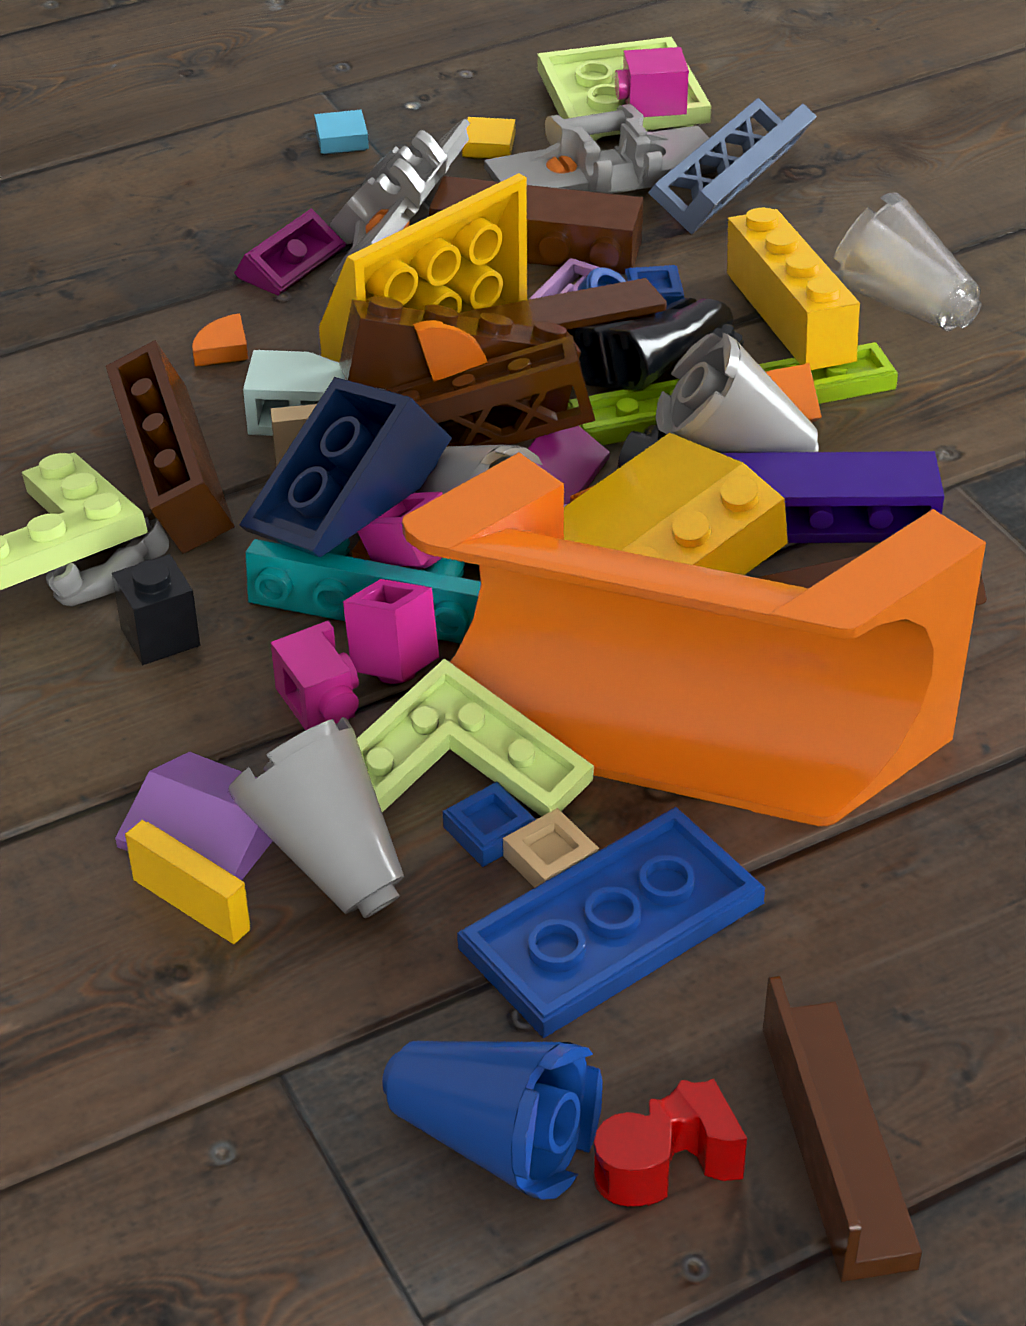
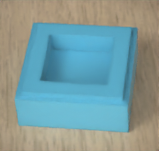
M362 110L314 114L315 129L321 154L369 149L368 133Z

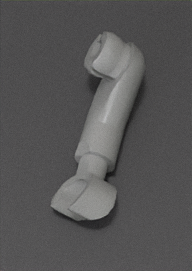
M148 517L145 518L148 533L131 539L125 548H118L104 564L80 572L77 566L71 562L49 571L46 575V581L49 588L54 591V598L62 605L73 607L114 593L112 572L137 565L144 560L158 558L167 552L169 539L161 523L157 520L154 526H152Z

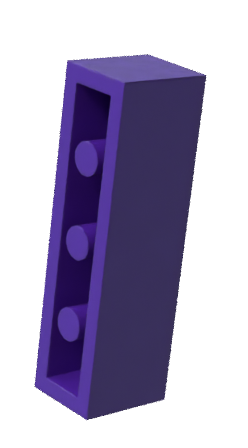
M935 451L721 453L746 464L785 498L788 543H878L892 536L932 509L942 514L944 491Z

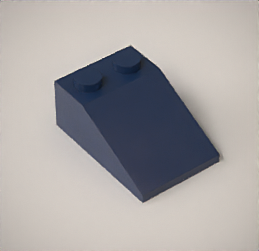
M334 377L239 526L252 534L317 557H322L420 489L428 475L435 469L440 456L452 437L411 397Z

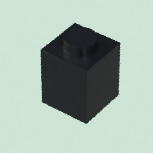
M171 554L146 560L137 565L112 572L120 627L142 666L201 646L193 589Z

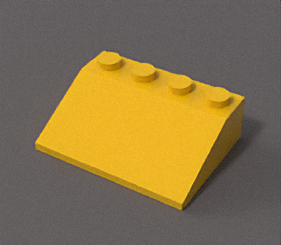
M518 173L347 256L319 325L321 356L340 362L352 300L369 302V298L372 296H383L401 302L405 308L424 310L426 305L433 304L452 308L458 313L527 300L526 177Z
M668 433L564 507V539L745 575L788 544L785 498L743 462L675 434Z

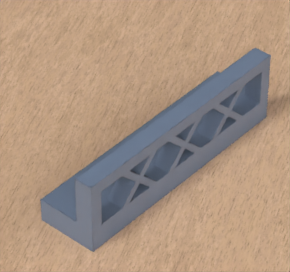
M757 98L657 181L648 193L692 235L792 148L817 116L802 103L782 121L765 103ZM752 118L757 120L768 131L765 136L753 134L750 121ZM726 143L742 146L743 155L740 157L727 155ZM700 164L717 167L718 176L715 179L702 177ZM671 186L691 189L693 201L689 206L670 189Z

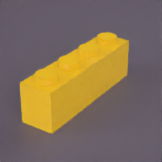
M754 208L745 215L728 217L727 274L800 365L809 363L810 369L815 370L857 362L860 302L777 209L773 210L770 208Z

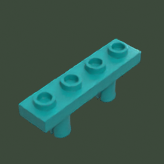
M349 538L322 557H317L283 544L254 539L246 550L249 603L345 621L343 601L379 579L432 587L437 639L461 644L474 618L481 581L462 578L465 571L462 570L465 565L462 561L441 558L422 571L348 557L350 553V548H348L350 545Z

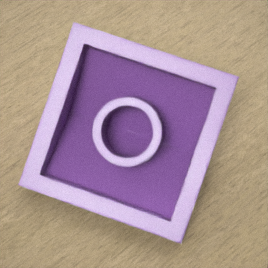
M192 752L183 754L148 772L115 838L117 847L128 851L125 833L141 820H144L240 880L246 876L273 841L234 802L228 792L229 785L242 772Z

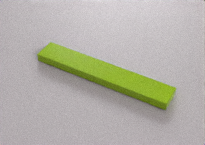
M877 342L858 345L857 362L811 370L819 404L894 390L897 387L898 372ZM788 358L759 365L764 371H770L800 364L795 358ZM679 379L650 384L643 390L623 389L591 395L589 398L596 421L579 426L601 445L623 442L632 431L642 433L646 427L657 425L655 417L660 395L664 391L671 396ZM577 398L569 399L567 410L579 406Z

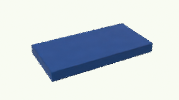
M674 807L457 932L458 949L544 1039L764 904L765 887L683 812Z

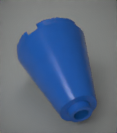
M411 1041L389 1059L382 1079L383 1091L387 1095L388 1106L394 1114L524 1194L541 1200L556 1199L572 1185L578 1174L567 1171L566 1168L569 1166L576 1149L590 1152L602 1109V1076L600 1068L587 1065L585 1057L593 1055L588 1047L571 1042Z

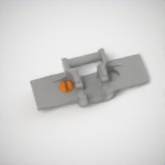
M624 104L619 105L617 111L567 119H563L559 115L548 116L545 121V133L551 145L550 147L543 150L484 160V169L496 182L504 181L520 173L526 177L527 185L613 194L653 187L657 181L706 142L709 137L699 126L648 132L643 127L644 115L633 105ZM620 130L619 146H615L614 149L600 151V147L590 135ZM700 164L701 175L714 173L717 167Z
M465 118L459 121L438 142L426 131H418L411 143L421 153V158L413 155L407 146H402L400 149L395 146L370 171L362 182V186L352 195L330 223L331 229L346 244L353 243L351 249L329 278L334 285L337 283L347 256L410 226L409 220L416 214L422 202L439 179L447 172L450 164L469 140L466 128L470 123Z

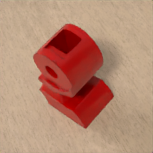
M711 1079L696 1083L681 1080L676 1088L661 1100H649L648 1116L625 1112L615 1114L602 1122L596 1130L594 1139V1181L596 1189L603 1198L623 1206H649L667 1198L670 1161L675 1153L687 1150L697 1157L704 1175L721 1181L744 1179L747 1137L715 1080Z

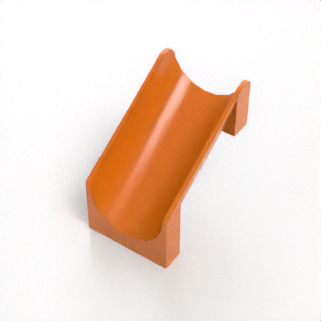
M520 452L403 516V535L408 543L421 552L479 565L481 586L474 618L450 663L593 764L594 776L751 810L752 812L814 826H830L953 740L986 542L934 509L810 588L565 540L564 483Z

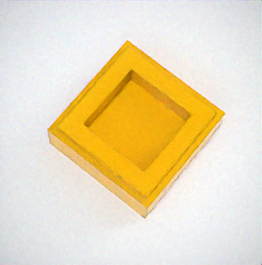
M468 117L467 121L470 124L466 130L469 140L462 148V157L492 159L511 155L516 135L515 119Z

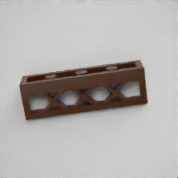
M572 335L487 360L488 363L436 382L430 376L385 389L389 392L411 397L436 423L451 419L466 426L467 429L460 441L450 443L447 447L513 445L596 421ZM573 384L579 404L578 407L555 413L540 405L548 391ZM505 403L523 411L515 425L502 429L484 421L492 407Z

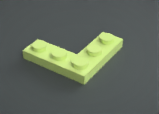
M75 452L71 454L58 453L45 457L39 462V466L22 471V476L27 493L50 514L37 516L29 521L26 527L3 536L0 535V590L148 533L143 511Z
M443 659L357 738L382 812L449 749L488 778L498 782L506 791L540 816H544L556 808L562 811L593 781V764L446 659Z

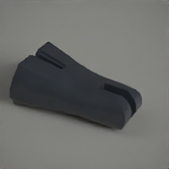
M684 298L667 305L666 311L652 313L636 319L578 327L575 329L573 339L581 351L579 361L585 384L612 389L643 390L670 369L704 336L711 334L715 329H721L724 324L731 325L733 315L730 308L719 300Z

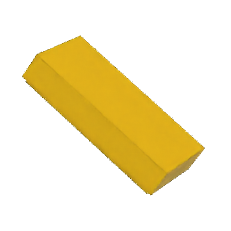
M141 820L125 833L133 880L233 945L250 931L245 882L149 822Z

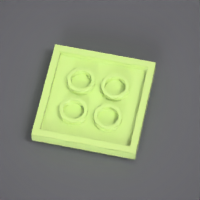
M672 37L538 53V72L559 116L563 119L617 111L619 105L625 104L624 99L617 100L615 91V71L623 70L624 50L677 47ZM688 64L687 114L644 117L643 127L646 131L664 128L691 127L695 124L710 123L711 104ZM620 130L590 136L596 141L604 136L619 135Z

